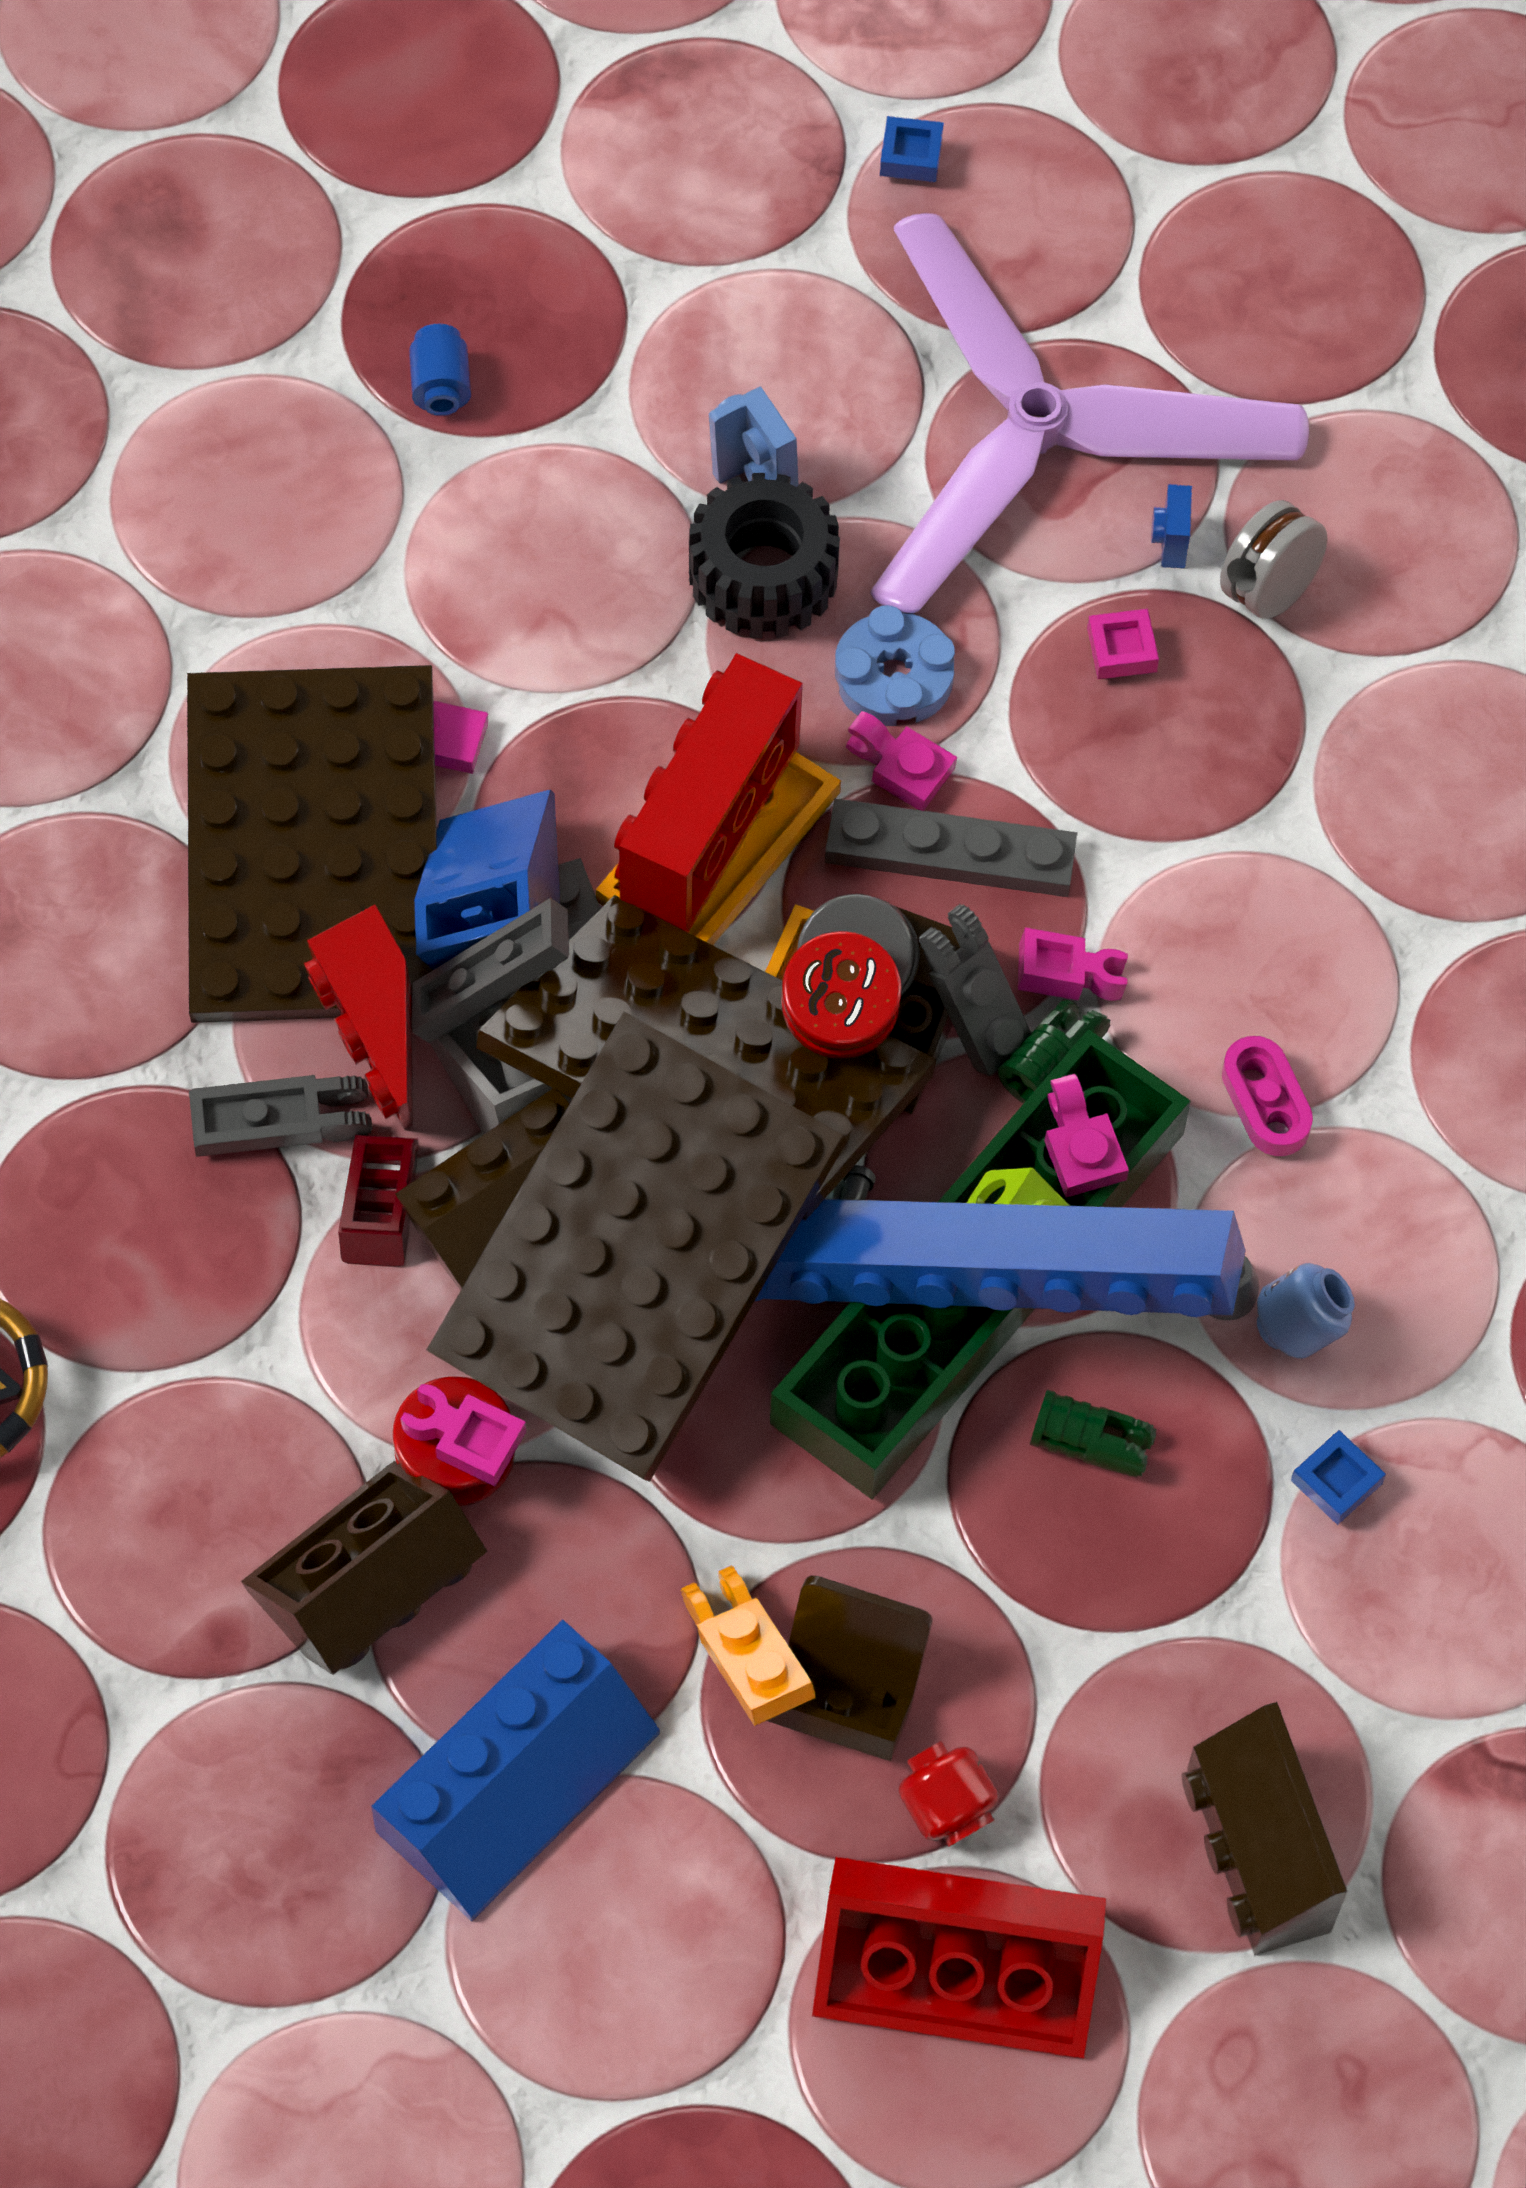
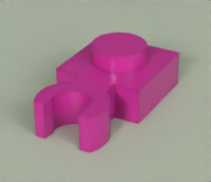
M1025 927L1019 942L1018 990L1079 1001L1083 988H1086L1102 999L1109 1001L1121 1000L1127 986V978L1121 977L1128 960V954L1117 949H1103L1097 953L1085 952L1086 938Z
M421 1384L417 1390L418 1401L432 1407L435 1412L426 1419H418L404 1412L401 1417L403 1431L411 1438L420 1441L440 1439L436 1447L437 1459L496 1486L526 1434V1422L469 1394L466 1395L459 1409L448 1405L447 1398L440 1389L432 1385Z

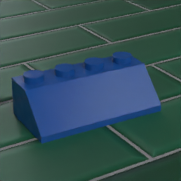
M562 1619L371 1806L375 1832L472 1922L660 1735V1729L612 1663Z

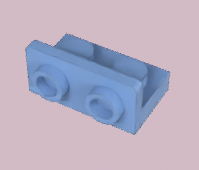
M761 386L744 395L736 394L726 398L716 409L709 413L713 475L720 484L745 472L748 481L752 480V473H765V479L776 480L777 475L781 474L790 476L791 485L796 487L799 485L797 438Z

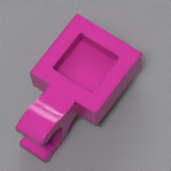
M861 711L848 728V732L852 734V737L846 743V748L854 755L876 765L873 769L871 782L917 810H925L955 770L957 756L907 726L896 739L880 720L867 712Z
M1076 1074L1051 1080L1050 1084L1053 1093L1048 1094V1101L1059 1127L1046 1131L1044 1142L1065 1198L1126 1181L1129 1169L1108 1114L1089 1119L1083 1090Z

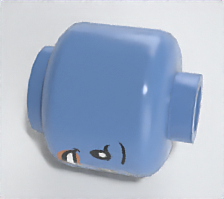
M1311 1263L1301 1264L1261 1289L1257 1300L1258 1331L1262 1339L1270 1347L1279 1349L1291 1357L1307 1358L1347 1334L1355 1307L1352 1291L1345 1279L1335 1270Z

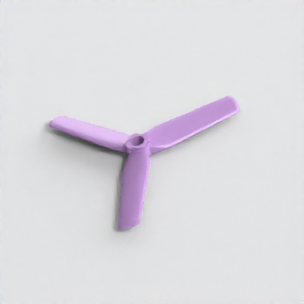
M931 213L914 214L903 218L894 225L897 237L972 371L1008 410L1007 420L969 451L871 589V596L880 605L894 606L902 613L913 614L918 612L1031 478L1040 454L1046 453L1047 449L1055 445L1101 457L1299 460L1304 455L1308 445L1309 421L1305 409L1299 404L1106 384L1059 390L1051 384L1044 383L1038 358L942 217ZM1032 415H1038L1043 417L1037 418L1033 417Z

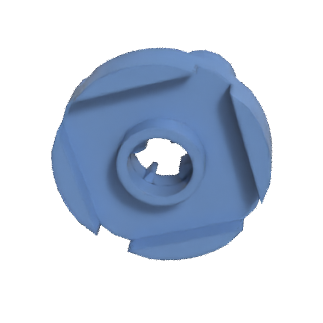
M883 605L871 611L869 617L854 623L844 633L837 645L835 652V679L839 685V694L844 704L854 714L858 716L861 711L867 712L880 720L885 726H896L897 720H908L916 717V723L928 719L943 707L951 694L954 681L955 647L952 641L929 620L912 613H902L894 606ZM888 660L902 661L905 663V668H910V672L906 675L896 672L891 677L885 676L882 673L884 672L883 662Z

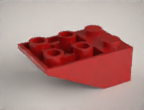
M374 904L307 940L312 960L304 963V966L309 974L308 979L324 1009L328 1010L336 1005L341 1013L334 1021L339 1029L338 1034L353 1062L357 1065L366 1060L369 1064L371 1071L364 1075L369 1084L370 1093L385 1119H388L396 1114L405 1130L413 1126L411 982L406 959Z

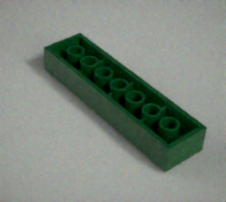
M1088 1029L938 1202L967 1203L984 1174L990 1170L1033 1168L1070 1206L1122 1207L1184 1135L1191 1100ZM1076 1074L1083 1090L1089 1119L1108 1114L1129 1172L1126 1181L1065 1198L1044 1142L1046 1131L1059 1127L1051 1110L1048 1094L1053 1093L1050 1084L1051 1080ZM1002 1186L991 1193L984 1204H994L1003 1194L1006 1186ZM850 1302L771 1393L770 1424L873 1500L1036 1308L995 1310L980 1306L950 1305L946 1308H933L923 1304L887 1303L882 1306H871L862 1302Z

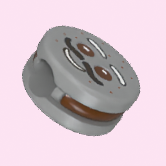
M1278 500L1266 505L1242 528L1225 557L1220 574V586L1223 593L1232 600L1242 603L1250 612L1261 619L1274 618L1283 613L1306 590L1321 565L1327 547L1328 536L1325 527L1312 517L1301 513L1297 507L1287 501Z

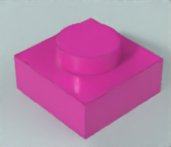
M1148 609L1089 616L1087 631L1097 679L1157 672L1159 657Z

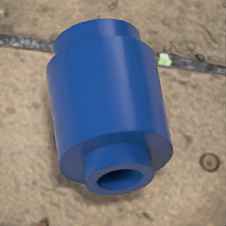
M431 324L422 327L415 333L414 341L409 347L412 400L416 406L430 414L438 416L449 415L466 405L471 398L468 346L461 338L460 332L451 325Z

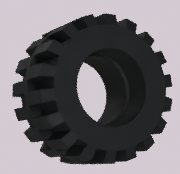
M752 473V480L743 482L740 476L727 480V490L723 491L715 487L707 494V505L699 503L694 512V524H690L689 583L693 586V597L697 605H706V616L714 623L724 619L726 620L725 630L738 634L741 628L750 630V638L763 639V632L774 631L776 638L788 636L790 626L795 625L801 631L811 625L812 614L821 617L828 608V598H834L837 588L840 547L836 515H829L830 505L825 498L820 496L813 499V488L804 482H801L797 487L791 485L790 476L778 474L776 480L765 479V473ZM754 546H772L787 552L792 557L777 565L759 566L743 561L736 554Z

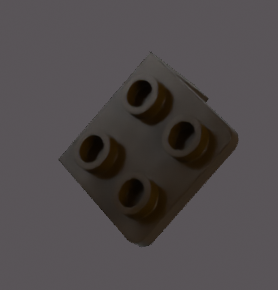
M812 1575L807 1577L800 1590L788 1646L812 1681L816 1698L767 1721L891 1761L912 1708L933 1623L931 1615L923 1609L820 1576Z

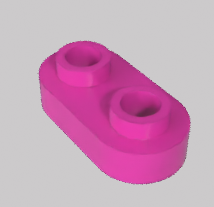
M1247 1036L1235 1041L1226 1052L1222 1068V1080L1251 1142L1262 1152L1273 1156H1287L1299 1151L1308 1140L1313 1115L1283 1050L1272 1040L1261 1036ZM1246 1070H1256L1264 1078L1257 1081L1249 1080L1243 1075V1072ZM1273 1122H1279L1284 1124L1289 1131L1282 1134L1275 1133L1270 1130L1268 1125Z

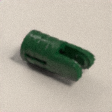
M1064 998L1034 1029L1031 1036L1025 1039L1021 1047L1014 1051L1010 1059L1005 1061L998 1069L1001 1083L1013 1097L1024 1104L1088 1029L1103 1038L1111 1026L1109 1025L1111 1020L1107 1019L1106 1015L1094 1010L1091 1012L1087 1011V1014L1083 1015L1082 1020H1080V1007L1077 1006V1003Z
M1047 1389L1031 1437V1446L1043 1447L1048 1449L1047 1451L1058 1452L1064 1454L1065 1457L1083 1460L1084 1463L1137 1478L1145 1473L1148 1463V1455H1145L1146 1449H1151L1157 1435V1429L1153 1427L1154 1425L1102 1406L1099 1408L1086 1401L1074 1400L1073 1397L1067 1395H1058L1055 1391Z

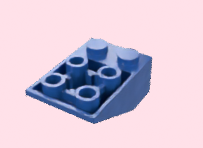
M551 789L439 821L437 827V850L428 855L414 899L416 955L432 970L550 897L560 904L555 793Z

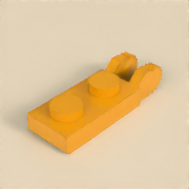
M731 1565L718 1571L721 1591L733 1607V1609L714 1616L706 1595L695 1582L681 1588L683 1601L698 1628L702 1645L754 1726L816 1698L812 1681L759 1600L751 1598L745 1582L738 1575L734 1566L732 1567Z

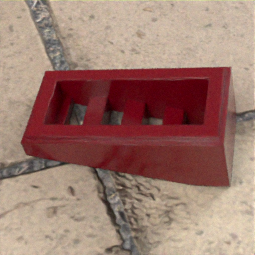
M355 1135L338 1230L340 1254L343 1262L347 1264L396 1267L402 1266L405 1263L410 1218L395 1194L415 1181L419 1150L418 1138ZM366 1164L400 1165V1170L366 1168ZM364 1187L396 1189V1191L364 1189ZM361 1211L389 1212L392 1215L361 1213Z

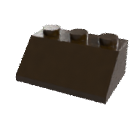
M551 1089L395 1194L424 1243L460 1290L463 1288L569 1106L564 1096L555 1089Z
M393 1461L241 1582L247 1592L307 1659L334 1675L340 1669L352 1667L360 1662L369 1652L370 1646L389 1630L410 1622L419 1613L421 1605L443 1587L454 1585L465 1578L471 1571L472 1564L488 1551L449 1490L423 1476L413 1477L406 1474L401 1465H397L396 1461Z
M1278 1702L1270 1703L1195 1745L1187 1767L1188 1771L1182 1773V1784L1189 1806L1193 1812L1202 1810L1210 1834L1204 1835V1844L1210 1865L1215 1874L1225 1873L1233 1895L1227 1898V1909L1231 1924L1239 1938L1248 1937L1254 1956L1331 1933L1347 1894L1344 1880Z

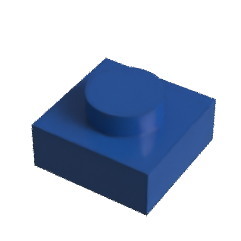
M887 116L880 161V176L936 182L944 122Z
M1168 484L1165 507H1154L1151 543L1162 544L1161 567L1185 569L1191 530L1192 486Z
M1338 1430L1293 1471L1291 1482L1330 1519L1339 1525L1383 1484L1386 1473Z

